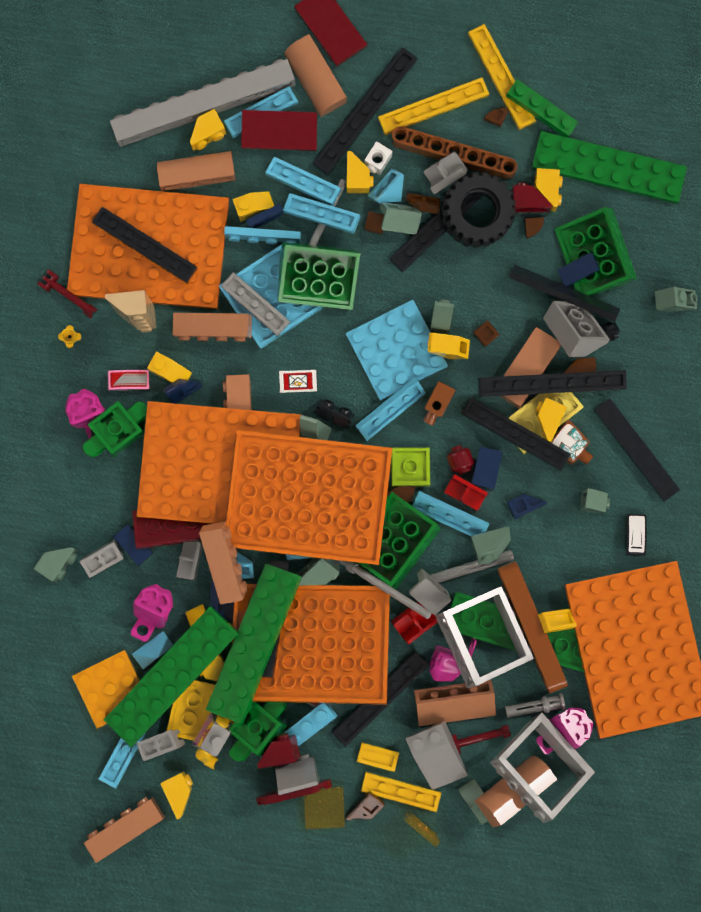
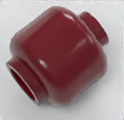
M462 445L450 448L451 452L446 457L451 471L462 474L472 470L471 467L474 465V459L470 449L467 447L462 448Z

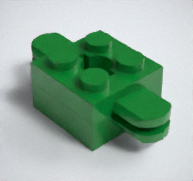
M117 401L91 421L88 426L94 435L83 444V450L86 455L95 458L107 449L114 458L144 435L138 424L146 419L147 406L142 402H136L125 410L121 403Z
M252 701L243 725L234 722L230 727L231 734L237 738L229 750V755L233 760L244 762L252 752L257 756L264 755L271 742L287 727L279 719V716L287 707V702H266L262 705L260 702Z

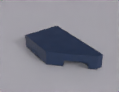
M178 379L165 387L163 391L171 403L176 404L203 386L200 381Z
M526 494L506 502L514 519L547 504L544 500Z

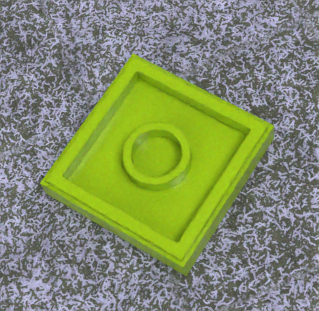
M392 448V486H430V448Z

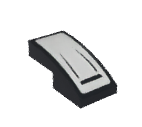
M627 514L626 555L645 556L647 542L646 515Z

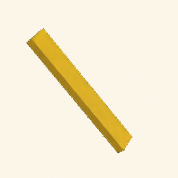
M485 24L469 31L468 36L505 106L509 109V113L518 130L535 123L536 119L532 114L506 97L515 80Z
M481 77L378 116V120L384 135L392 133L398 126L409 127L488 97L489 92Z

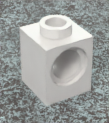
M376 141L364 160V164L370 169V173L381 175L392 158L393 151ZM374 157H380L382 159V162L375 163L372 159Z

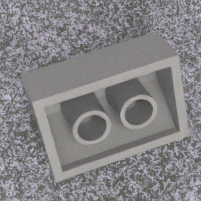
M553 301L543 318L569 357H585L607 344L610 340L590 311L566 301Z

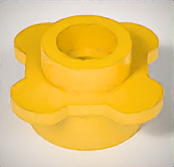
M68 325L62 333H59L58 338L66 343L67 348H72L74 343L81 339V334L76 333L74 327Z

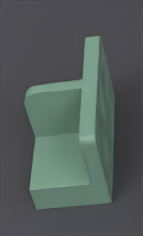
M381 202L380 210L384 214L381 225L382 230L417 234L422 216L418 209L413 206Z

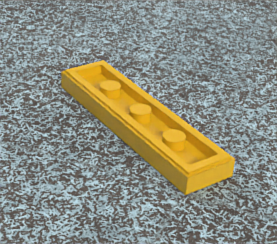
M369 772L365 773L361 792L368 793L371 791L376 796L437 812L441 792Z

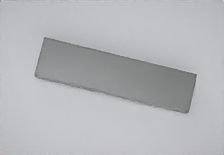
M234 272L221 285L223 290L277 337L290 324L286 317Z

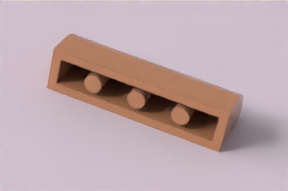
M310 34L297 40L287 48L284 56L288 59L291 68L320 117L347 103L345 93Z
M232 151L157 162L159 186L163 192L236 180Z
M536 327L504 376L543 374L560 349V342ZM529 394L500 397L520 409Z
M491 680L471 688H467L466 684L462 683L414 690L419 726L437 724L442 721L453 722L496 716L495 694Z
M530 756L515 768L537 795L557 780L550 768L535 756ZM504 778L475 800L492 827L501 826L525 806L520 796L509 788Z

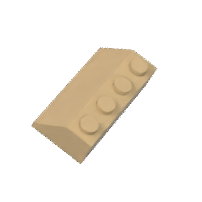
M145 290L105 294V299L116 313L137 330L151 332L152 329L157 328L155 306Z

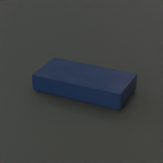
M278 204L247 219L248 228H258L283 216L284 213L281 205Z
M588 253L558 269L563 284L568 287L600 269L593 253Z
M128 524L114 536V539L138 566L154 554L150 548L136 549L134 530Z

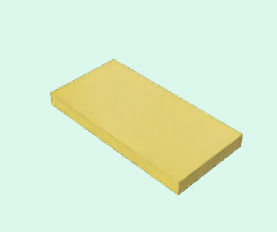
M572 392L538 394L512 414L509 419L544 438L536 419L538 412L535 409L539 401L543 402L545 398H548L567 407L559 426L580 411L583 405ZM519 448L520 451H521L523 454L526 453V451H524L523 449Z

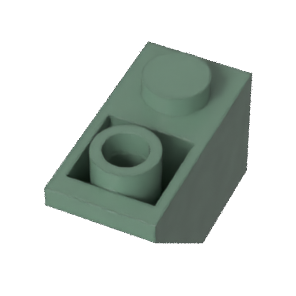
M671 287L655 291L656 309L659 311L671 312L697 309L695 290Z
M442 299L439 302L435 301L430 331L449 334L454 304H450V301Z
M70 547L45 552L34 567V570L52 582L61 581L67 572L65 569L68 564L72 565L76 560L78 550Z

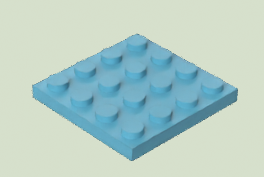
M282 245L236 274L290 321V324L278 337L219 285V288L237 314L252 315V337L260 349L324 308L278 302L279 264Z
M414 300L346 333L380 401L395 394L413 378L419 382L448 367L444 357L427 352L430 331Z

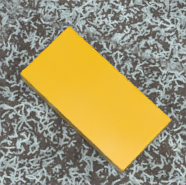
M570 608L543 612L538 615L544 633L569 630L577 627Z
M361 742L357 762L395 772L399 752Z

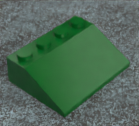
M601 208L555 228L567 265L588 253H593L600 269L574 283L575 290L591 296L637 280L612 208Z
M282 242L279 264L278 302L353 310L360 253L349 249Z
M391 492L386 500L379 565L359 564L396 590L441 528L433 520Z

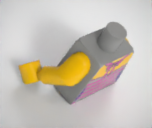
M213 713L209 714L192 743V746L198 748L195 753L196 758L211 769H214L216 761H219L216 756L231 733L229 723H234V721Z

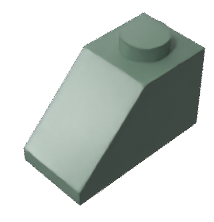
M304 415L300 416V437L328 440L332 428L318 419Z
M589 488L582 491L580 511L605 513L606 509L608 510L610 506V498H607L608 493Z
M509 526L471 536L473 549L479 565L497 561L511 541Z
M313 557L296 573L302 577L299 586L326 585L330 580H335L339 575V562L332 559Z
M473 778L460 787L458 791L481 825H483L488 820L475 800L484 793Z

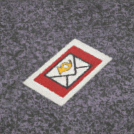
M316 370L279 371L280 393L317 391Z

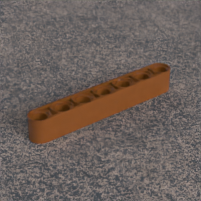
M398 126L392 131L391 141L396 148L441 160L449 155L451 150H456L459 153L458 156L468 169L481 173L486 172L488 175H495L506 180L512 179L516 174L518 165L512 158L403 126ZM402 134L405 139L397 140L395 136ZM418 139L421 140L423 144L417 146L413 143V141ZM438 145L441 149L434 151L431 146ZM474 155L477 160L469 161L467 157ZM491 160L495 163V165L493 167H489L486 165L485 162ZM511 166L513 171L507 172L503 167Z
M516 561L497 568L520 627L524 632L525 639L532 650L533 658L547 691L551 694L568 687L566 678L548 635L544 633L539 614Z

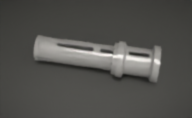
M562 693L552 697L543 696L541 700L505 706L507 718L541 711L547 714L552 710H566Z

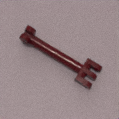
M48 269L46 273L51 278L49 279L43 275L42 279L47 283L44 285L39 281L37 285L47 292L53 288L84 310L86 316L92 318L93 312L96 313L98 309L91 304L85 303L57 283L59 277Z
M504 725L496 730L458 740L456 734L451 736L459 754H461L459 747L500 736L508 738L511 737L509 726Z

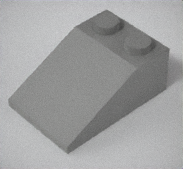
M445 721L410 734L406 738L411 753L432 790L468 776Z
M309 754L300 755L301 757L295 763L277 765L275 767L279 795L318 785L319 775L314 756L309 757Z

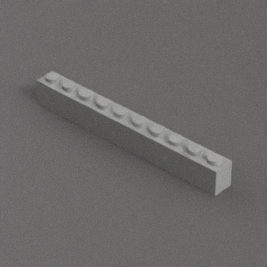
M279 59L271 65L259 66L254 71L241 72L237 77L231 79L224 78L217 84H207L202 89L196 91L189 90L182 96H172L165 102L152 103L148 108L135 109L125 116L118 115L113 120H110L116 140L119 146L122 147L196 121L199 116L213 109L219 113L274 94L287 86H290V88L296 86L295 78L288 59Z

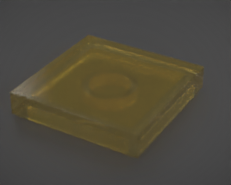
M343 787L321 788L317 793L304 796L306 829L345 827Z
M407 811L404 815L405 822L436 847L440 843L439 836L413 813Z

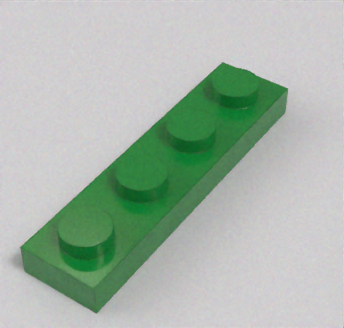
M518 79L506 94L507 98L563 137H569L578 123L574 118Z

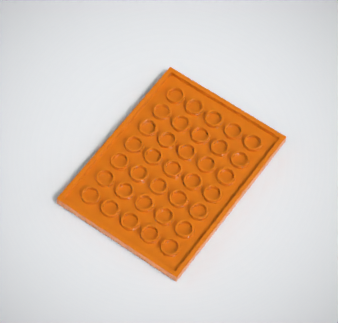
M79 184L67 290L77 297L105 299V294L145 290L153 304L218 310L219 285L221 284L225 247L224 230L225 226H227L229 198ZM104 207L195 265L198 269L188 284L94 225L92 221L99 210Z
M148 401L137 517L202 523L226 522L237 430L300 437L301 415Z
M237 430L226 520L227 528L229 527L232 533V546L235 545L239 549L379 565L392 448Z
M677 561L564 585L569 608L577 624V627L574 628L584 669L598 738H606L701 716V661Z
M247 584V593L243 600L234 602L233 627L237 631L257 584ZM299 586L280 632L274 678H261L252 701L387 705L390 595L376 586Z

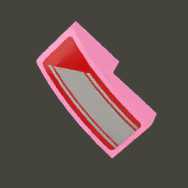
M149 370L108 371V390L149 389Z

